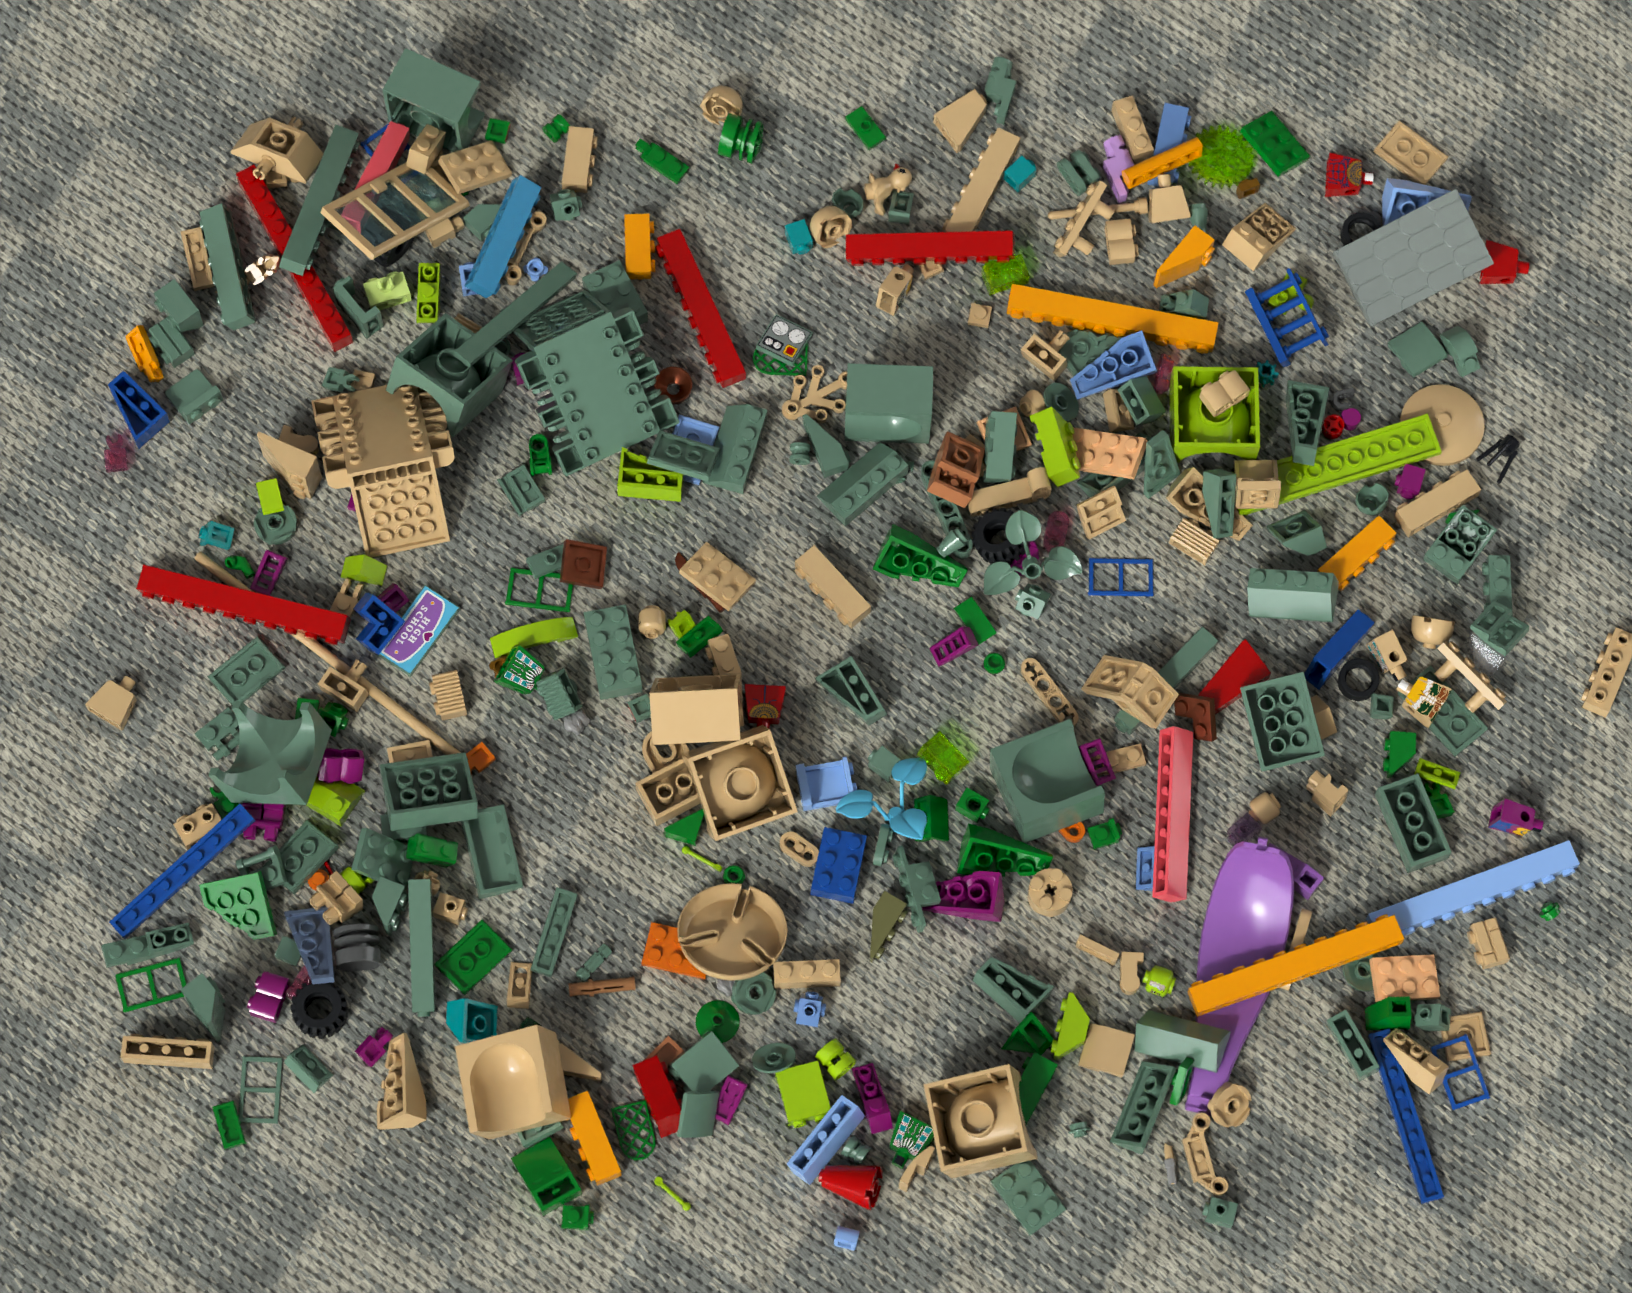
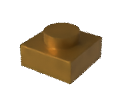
M1248 178L1241 181L1236 190L1238 198L1242 199L1258 193L1260 187L1258 179L1250 180Z

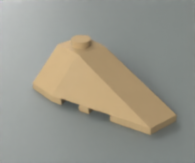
M403 1033L389 1042L385 1067L389 1069V1074L385 1081L381 1083V1088L385 1089L384 1100L378 1101L377 1129L380 1130L412 1128L427 1120L426 1098L408 1034Z

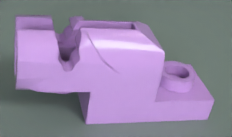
M1121 135L1109 138L1103 145L1107 160H1104L1103 171L1118 204L1125 202L1129 193V189L1125 182H1123L1121 171L1134 165L1129 150L1125 149V142Z

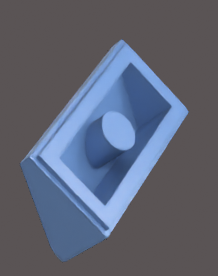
M1155 846L1137 847L1136 890L1153 891Z

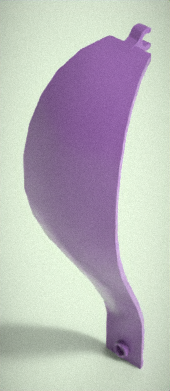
M1259 836L1258 844L1245 841L1235 844L1223 861L1211 892L1203 923L1196 982L1203 980V982L1210 981L1212 976L1219 973H1224V975L1233 973L1232 969L1244 965L1247 968L1252 966V963L1258 959L1265 958V960L1274 958V954L1285 951L1293 908V869L1287 854L1282 850L1267 846L1268 838ZM1269 992L1199 1017L1196 1016L1197 1023L1229 1030L1231 1034L1217 1073L1193 1067L1185 1110L1212 1116L1211 1111L1208 1109V1102L1213 1098L1215 1092L1225 1082H1228L1241 1048Z

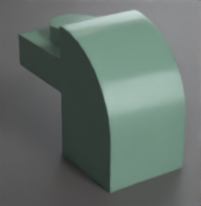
M1456 326L1440 334L1444 350L1453 357L1458 374L1461 377L1480 369L1476 356L1478 352L1477 347L1465 329Z

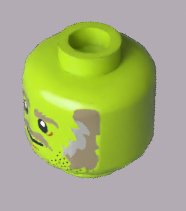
M1155 965L1151 971L1146 970L1142 982L1146 983L1145 989L1147 992L1165 997L1167 993L1171 994L1176 978L1173 977V971Z

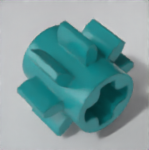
M1268 360L1263 364L1257 362L1259 383L1262 384L1263 388L1268 383L1273 386L1275 382L1273 378L1276 379L1279 375L1278 372H1274L1276 364L1272 365Z

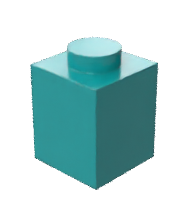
M1021 155L1004 171L1003 179L1019 192L1036 176V166L1030 159L1026 160Z
M805 219L785 225V235L792 254L798 253L802 255L808 253L813 248V240Z

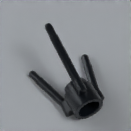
M1506 435L1503 440L1499 439L1495 445L1478 456L1476 460H1482L1497 448L1498 452L1489 460L1487 466H1490L1501 455L1504 457L1509 455L1497 480V483L1500 484L1513 459L1518 454L1516 449L1520 444L1512 435Z

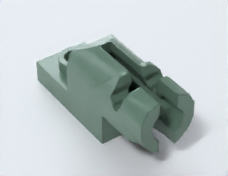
M995 57L984 92L987 101L997 103L994 115L997 116L996 123L1004 125L1015 91L1016 81L1011 79L1013 63L1006 58Z

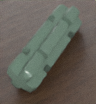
M602 944L597 949L598 952H594L583 964L584 967L578 969L576 976L581 981L585 982L590 977L589 974H593L605 961L604 958H608L612 953V950L606 944Z

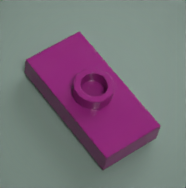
M730 1075L727 1076L719 1093L715 1119L727 1125L730 1124L748 1084Z

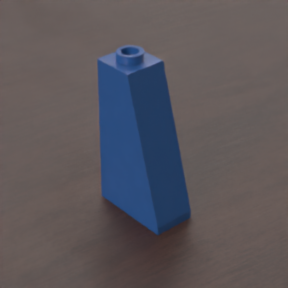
M1358 609L1314 656L1304 673L1305 679L1320 690L1365 638L1375 622Z

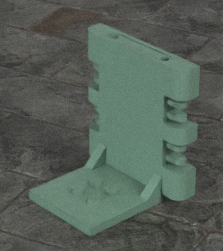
M583 290L535 312L513 331L530 349V352L519 356L515 360L528 390L532 388L533 394H539L547 389L550 392L537 400L539 407L536 409L542 426L544 428L548 426L549 431H556L562 427L566 429V431L553 437L554 443L557 444L552 447L565 477L621 451L622 447L628 448L657 434L659 430L664 431L680 423L671 400L667 395H660V389H653L647 393L643 390L656 383L654 376L658 375L659 371L654 360L651 357H645L644 351L630 356L628 354L629 351L640 346V340L636 339L644 336L635 313L631 308L627 307L611 313L609 309L589 292Z

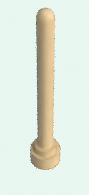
M1146 197L1137 198L1133 203L1108 205L1115 209L1114 213L1134 211L1135 213L1139 212V214H1148ZM1075 209L1050 211L1048 218L1051 220L1075 217L1077 212ZM1092 211L1090 215H1099V214L1096 213L1095 211Z

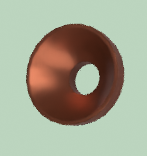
M666 367L655 377L654 389H660V395H667L672 404L684 402L692 391V379L680 367ZM670 384H676L680 390L677 394L672 395L668 393L667 387Z

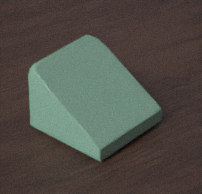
M283 936L275 957L278 960L297 966L301 957L294 940Z

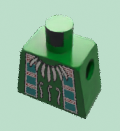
M514 646L493 682L524 695L530 694L533 689L537 690L536 682L541 679L545 667L522 646Z
M900 1111L889 1145V1149L896 1152L891 1163L903 1169L908 1158L914 1160L922 1151L928 1148L934 1140L932 1126Z

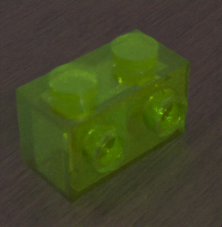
M1022 254L1015 255V259H1009L1008 263H998L995 260L989 261L982 266L981 270L989 296L1011 289L1012 284L1025 285L1029 283L1030 275Z
M941 731L922 745L917 753L919 758L926 761L927 766L934 772L936 778L943 781L946 785L956 778L969 764L967 758Z

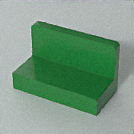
M933 795L914 799V808L922 810L927 818L923 839H915V841L925 842L933 839L944 842L948 841L947 799Z

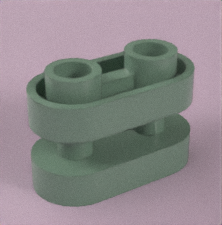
M1076 150L1070 154V162L1063 158L1056 164L1059 172L1075 194L1081 196L1086 192L1087 184L1090 185L1100 181L1101 174L1096 167H1092L1090 159L1084 151ZM1075 168H1077V170H1078V171L1080 172V174L1083 176L1082 178H1081V177L1079 176V174L1076 172Z

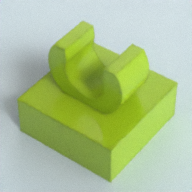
M685 610L676 612L677 616L673 620H667L678 639L696 626L690 614Z

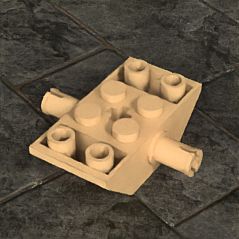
M292 117L288 125L272 118L250 124L231 150V154L258 164L253 170V175L257 179L260 175V180L265 179L268 172L273 170L305 184L319 166L324 153L306 132L300 130L303 122L298 118L294 123L296 117Z

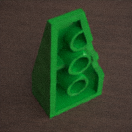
M894 524L889 529L873 565V570L891 578L899 579V575L911 576L912 581L919 582V578L931 579L933 584L959 587L968 571V568L948 555L945 558L942 557L934 546L920 537Z
M968 823L961 842L957 873L971 875L977 871L1000 872L1002 877H1005V872H1018L1020 876H1033L1041 870L1049 869L1053 855L992 829Z

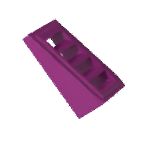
M266 549L250 589L270 596L288 558ZM269 558L278 561V565L268 562ZM266 566L275 569V573L264 569ZM262 573L272 577V580L268 581L261 578ZM258 582L269 585L268 589L258 586Z
M961 627L930 647V650L938 667L972 650L978 646V642L970 627ZM956 639H957V641H958V643H959V645H960V648H958V646H957V644H956V642H955ZM947 644L950 645V647H951V649H952V651H953L952 653L950 652V650H949ZM940 648L943 649L946 657H943Z
M1100 738L1078 746L1083 761L1096 786L1116 779ZM1096 747L1097 751L1088 754L1087 750ZM1100 755L1101 759L1094 762L1091 761L1090 758ZM1101 763L1104 764L1105 767L1097 770L1094 769V766ZM1104 771L1108 772V775L1101 778L1097 776V774Z

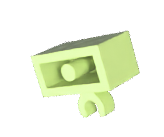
M403 271L399 273L391 272L386 277L379 279L371 278L366 283H363L370 309L376 306L380 311L412 301Z

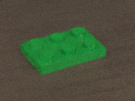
M1273 111L1248 123L1240 130V133L1277 177L1298 167L1310 158V155Z

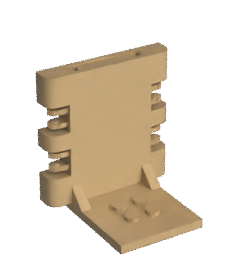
M387 385L311 400L316 426L320 430V432H317L322 453L326 455L322 457L327 483L334 489L350 486L365 554L371 558L450 541L435 468L448 466L454 461L453 446L449 430L445 431L447 421L441 406L428 392L414 385H403L393 395L386 391Z

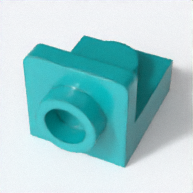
M210 521L202 526L199 531L200 545L210 544L228 550L231 547L235 528Z

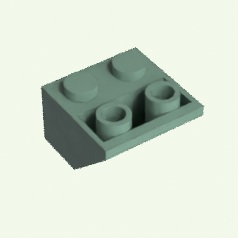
M380 877L372 899L386 934L391 936L392 932L397 931L401 922V919H399L401 911H406L409 899H407L408 894L405 886Z

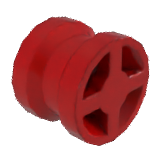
M1335 414L1327 416L1322 425L1324 436L1329 439L1340 437L1345 425L1344 420Z

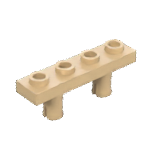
M1098 181L1089 185L1086 190L1087 196L1085 200L1080 201L1075 209L1077 212L1075 217L1067 222L1065 226L1066 232L1063 237L1060 236L1055 242L1054 246L1056 249L1053 252L1059 257L1066 256L1069 249L1074 246L1084 254L1089 255L1094 245L1079 236V232L1092 211H1095L1107 220L1114 214L1115 209L1100 200L1107 184Z
M1446 640L1437 648L1446 657L1447 661L1434 673L1435 676L1444 682L1457 669L1477 688V692L1465 703V706L1472 713L1486 701H1490L1498 710L1507 703L1504 699L1506 695L1499 688L1495 689L1490 684L1491 680L1483 672L1479 673L1474 668L1475 664L1470 658H1464L1459 653L1460 649L1452 641L1449 643Z

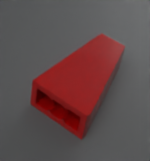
M1245 639L1198 696L1214 698L1216 715L1242 697L1240 687L1266 681L1269 679L1271 672Z

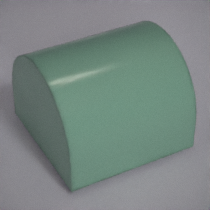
M1373 693L1371 695L1370 717L1384 720L1392 718L1394 696Z

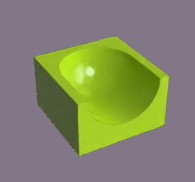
M1173 366L1169 382L1170 442L1177 463L1188 456L1201 453H1228L1239 456L1244 460L1257 459L1260 449L1258 367ZM1236 370L1249 387V395L1222 414L1214 417L1199 398L1201 388L1209 382L1214 383L1218 381L1219 376L1224 372L1228 371L1230 373Z

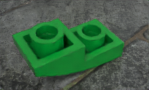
M972 596L953 608L964 626L971 628L978 645L997 633Z

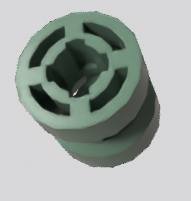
M853 1135L843 1148L841 1154L846 1158H852L855 1164L861 1165L872 1148L867 1144L863 1145L860 1143L859 1139Z

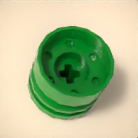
M728 113L719 141L718 155L732 158L736 150H738L740 161H743L746 153H748L747 163L753 164L762 145L764 122L757 121L753 129L754 120L749 119L744 127L742 126V116Z

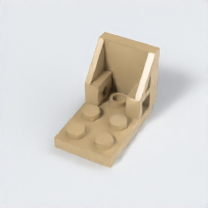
M1234 460V474H1236L1235 509L1278 508L1281 481H1278L1277 460Z
M1107 655L1102 657L1081 688L1088 695L1112 699L1122 710L1155 729L1179 695L1154 668L1144 662Z

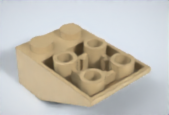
M1264 203L1231 229L1222 246L1252 271H1255L1285 242L1296 228L1274 211L1273 208Z

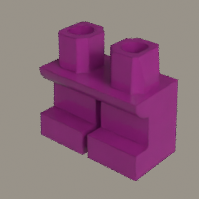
M242 803L243 807L256 820L243 832L244 839L256 840L257 829L265 830V841L276 842L279 831L282 832L286 805Z

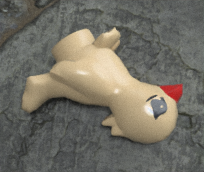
M895 163L892 173L887 177L875 179L873 173L869 174V182L864 184L866 200L873 199L876 214L883 216L886 213L883 204L893 189L900 193V191H904L909 186L912 180L911 172L907 168L900 167L899 164Z

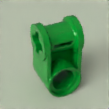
M542 434L533 435L529 440L531 477H534L535 474L544 473L552 475L547 438ZM536 443H542L544 445V447L540 450L534 449L533 446Z

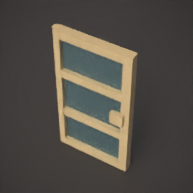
M406 162L323 206L321 214L367 257L373 260L470 206L469 201L463 195L457 194L454 187L431 166L426 174L407 167Z

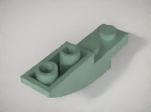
M189 923L149 931L142 936L103 944L101 949L106 968L126 963L131 965L191 946L194 944Z

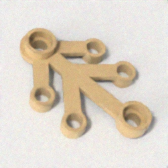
M821 365L813 366L807 397L800 401L801 390L806 385V378L803 375L795 376L791 400H787L782 405L783 416L788 420H796L800 416L802 417V415L807 414L818 423L827 421V412L824 409H818L816 412L805 409L809 405L831 409L836 413H843L846 408L844 400L837 399L832 401L824 399V397L840 388L846 390L847 382L843 378L847 377V371L842 372L838 380L818 390L820 379L824 376V368ZM820 370L822 373L817 375L814 371ZM800 379L803 381V384L799 385L796 381ZM836 404H842L843 407L841 409L836 408ZM793 406L796 408V410L794 412H791L788 410V408ZM824 414L825 417L823 419H820L817 417V415Z

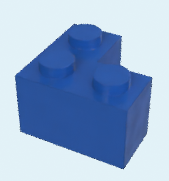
M367 592L353 608V610L369 622L357 636L356 640L370 652L378 655L405 622L375 595Z

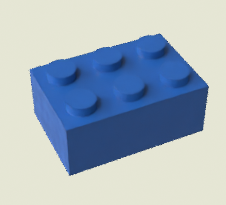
M824 827L811 886L812 896L854 903L867 841L866 835Z

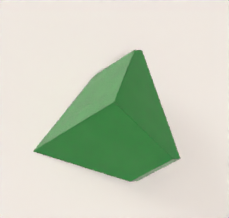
M1030 1012L1015 1028L1001 1049L1027 1053L1035 1052L1042 1055L1053 1043V1038L1037 1017Z

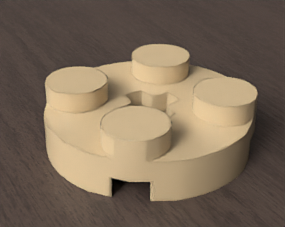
M1225 1082L1208 1102V1109L1211 1111L1214 1121L1228 1128L1241 1125L1250 1113L1251 1108L1248 1107L1249 1101H1251L1250 1093L1239 1084ZM1230 1102H1232V1109L1228 1108Z

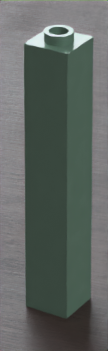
M1202 626L1158 673L1175 690L1215 649L1218 640ZM1122 709L1115 716L1114 720L1117 729L1122 733L1127 732L1129 735L1143 723Z
M431 879L408 880L412 1012L417 1013V1017L431 1016V1012H436Z

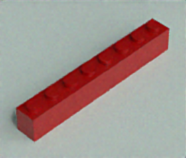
M681 229L657 237L656 252L659 258L663 257L665 261L663 267L667 276L671 275L673 278L671 284L674 292L679 293L682 298L679 301L683 311L687 310L690 317L687 319L691 329H696L698 333L696 335L698 345L700 347L704 346L706 351L704 354L705 360L708 365L712 364L714 368L712 374L715 382L720 383L722 388L745 380L746 371Z
M1013 231L846 234V260L852 266H863L864 263L870 262L875 266L884 265V262H893V265H904L905 262L924 265L926 261H934L935 264H946L947 261L966 264L968 260H976V263H988L989 260H997L998 263H1008L1009 259H1015V234Z

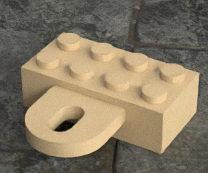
M651 731L643 741L642 753L652 774L636 782L635 785L638 795L657 827L701 804L691 774L681 754L690 751L686 743L668 744L672 755L668 758H663L655 745H653Z

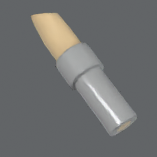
M1165 1143L1164 1164L1167 1170L1168 1184L1174 1185L1177 1184L1176 1162L1172 1146Z

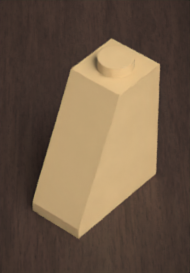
M975 89L934 114V124L956 153L962 150L986 113L987 101Z

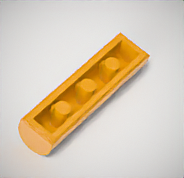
M1194 137L1122 170L1123 180L1128 189L1134 188L1157 177V175L1169 172L1201 157L1203 145L1197 137Z

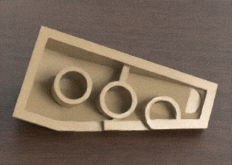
M1194 467L1184 469L1171 484L1166 499L1180 513L1211 528L1202 492L1203 476ZM1234 507L1233 536L1230 537L1240 541L1253 525L1243 515H1239V511Z

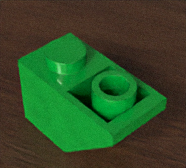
M1390 731L1388 738H1384L1383 749L1387 751V758L1383 760V771H1387V778H1392L1414 758L1416 754V733Z
M1387 997L1365 1008L1366 1030L1410 1029V997Z

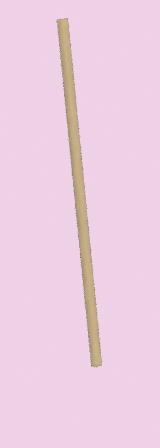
M200 551L195 556L194 560L228 586L252 591ZM299 632L296 635H292L341 674L346 675L351 667L318 641L304 637L305 634ZM360 676L357 683L364 687L372 698L426 740H430V743L444 754L461 753L367 679Z

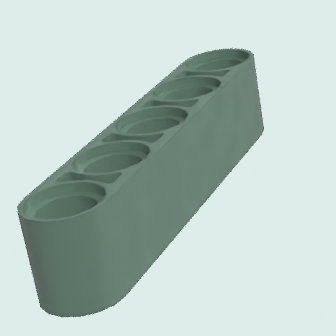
M932 460L926 461L921 469V480L926 491L930 476L925 472L933 469L935 461ZM927 491L945 535L947 536L951 531L949 529L951 526H957L968 538V541L965 543L968 547L967 550L961 551L958 549L953 552L956 558L967 559L971 555L973 543L957 505ZM949 507L952 512L944 513L941 509Z

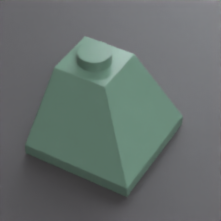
M1305 510L1266 526L1268 531L1283 546L1307 556L1317 554L1320 550L1327 548L1321 525Z

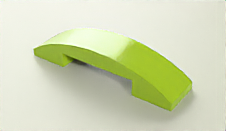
M562 617L539 621L505 631L491 637L490 642L496 659L501 656H508L514 646L520 645L526 649L553 641L558 643L577 638L578 634L573 617Z

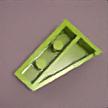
M1053 407L1030 415L1031 422L1036 424L1039 432L1035 434L1037 441L1041 440L1044 452H1041L1048 478L1057 487L1080 478L1079 469L1081 465L1076 457L1078 448L1073 440L1074 428L1070 422L1067 423Z
M622 447L617 483L618 496L681 502L683 474L647 464L648 459H646V456L636 455Z

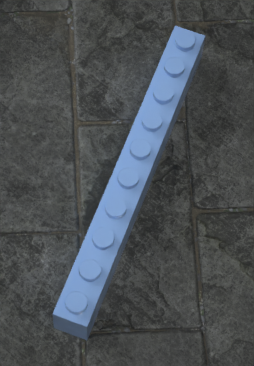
M1568 840L1369 913L1366 920L1370 924L1376 922L1375 919L1379 916L1388 914V917L1395 915L1403 936L1415 932L1414 928L1422 926L1425 929L1433 926L1436 920H1450L1455 917V913L1463 911V914L1475 910L1477 905H1491L1496 902V898L1503 896V899L1510 898L1516 894L1515 891L1523 889L1524 892L1535 888V884L1539 882L1548 884L1556 880L1555 877L1561 874L1563 877L1570 876L1576 872L1575 869H1577L1580 863Z

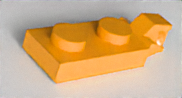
M137 325L125 338L140 372H144L149 382H160L164 377L162 370L159 368L158 358L144 326Z

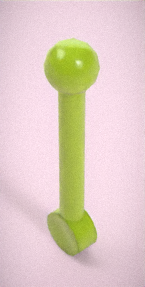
M688 846L682 848L683 854H689L719 872L723 869L722 866L691 851Z
M661 1177L655 1178V1185L661 1186L682 1205L683 1210H690V1203L684 1202L666 1186Z

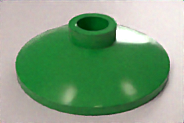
M715 1000L706 1003L700 1008L696 1016V1028L700 1036L702 1037L707 1032L712 1031L721 1043L732 1039L739 1028L740 1021L736 1009L725 1001ZM715 1017H720L722 1021L721 1023L716 1024L714 1023L713 1019Z

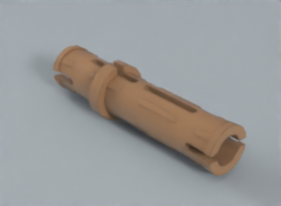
M634 976L597 981L588 979L587 982L568 983L570 997L580 995L592 997L594 994L636 990Z

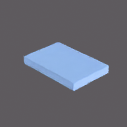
M679 414L678 420L680 423L675 425L672 434L707 445H714L719 426ZM683 475L684 481L700 485V479Z

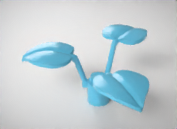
M908 758L894 765L891 771L892 777L896 781H901L900 807L891 808L888 814L884 812L876 801H872L873 794L867 790H855L845 795L838 803L836 813L858 819L870 814L872 806H875L884 817V820L889 821L893 832L908 838L922 840L927 823L926 814L922 810L915 808L905 811L904 784L906 782L909 785H916L925 777L927 771L926 761L921 758Z

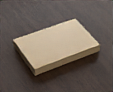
M1401 121L1396 123L1373 151L1412 181L1424 185L1428 183L1448 159L1447 155Z

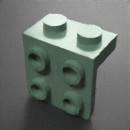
M198 369L192 371L165 392L166 397L189 425L223 401L216 385L212 386Z

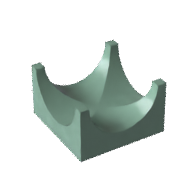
M234 701L232 710L237 717L240 733L236 759L226 772L221 771L219 768H211L208 776L232 803L307 805L332 731L309 702H302L300 707L301 718L280 720L259 714L247 707L242 701Z

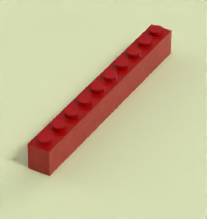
M252 165L236 173L237 181L280 258H282L292 230L265 182L260 180L261 175L258 179L253 175V170L256 167ZM311 265L310 270L305 269L303 276L288 271L333 351L336 352L352 344L351 333L313 266Z
M147 565L142 567L136 588L142 593L144 598L154 600V597L162 598V602L174 605L175 602L183 603L182 607L194 610L195 607L203 608L202 611L208 614L215 615V612L223 613V617L235 620L236 617L243 618V622L256 625V622L263 623L265 628L276 630L277 627L283 628L284 632L296 635L297 632L305 634L304 637L312 640H317V637L324 638L326 643L337 645L338 642L345 643L351 618L345 614Z

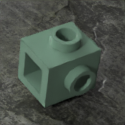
M562 189L558 193L549 195L556 221H570L580 216L579 208H582L580 196H576L574 189Z
M1028 583L1024 590L1019 589L1015 598L1018 601L1015 609L1025 616L1039 619L1045 610L1051 594L1042 590L1037 585Z

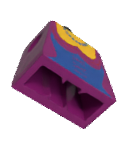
M1504 799L1492 807L1488 828L1523 836L1529 831L1540 833L1544 822L1534 818L1535 809Z

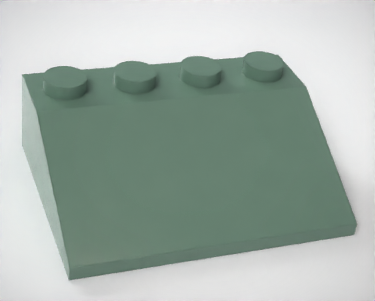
M1304 672L1240 687L1261 772L1325 756Z
M466 752L380 764L385 804L391 831L477 819L478 802Z

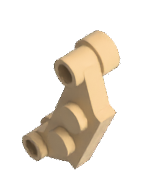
M540 211L533 212L530 221L527 224L525 223L523 228L525 231L520 241H517L515 246L517 248L516 253L507 263L509 268L505 274V279L509 285H516L520 281L522 271L518 266L533 234L540 232L546 225V216Z
M1197 1113L1192 1120V1127L1187 1138L1182 1139L1193 1183L1198 1182L1212 1192L1213 1195L1221 1196L1226 1193L1228 1182L1223 1177L1215 1176L1204 1137V1132L1210 1126V1117L1205 1113ZM1202 1121L1204 1126H1198L1197 1122ZM1215 1185L1221 1186L1222 1190H1216Z

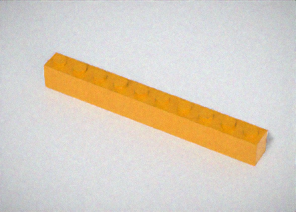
M1012 284L1006 313L1016 319L1026 317L1031 318L1033 322L1042 323L1043 321L1052 322V325L1058 327L1069 325L1073 329L1078 330L1090 329L1096 334L1111 333L1117 338L1118 336L1123 338L1143 331L1146 340L1154 341L1159 346L1170 344L1175 345L1176 348L1181 350L1188 348L1196 349L1198 353L1202 354L1213 352L1218 322L1017 284Z
M1388 914L1379 916L1375 919L1376 922L1370 924L1362 922L1355 926L1356 929L1350 931L1343 929L1334 933V937L1327 939L1326 936L1314 940V944L1306 946V943L1300 944L1293 948L1294 951L1289 953L1281 951L1274 954V958L1265 960V958L1258 959L1252 963V966L1247 968L1242 965L1232 969L1233 973L1227 975L1219 973L1212 976L1210 981L1203 982V980L1192 983L1187 993L1196 1016L1199 1017L1402 944L1404 937L1395 915L1388 917Z

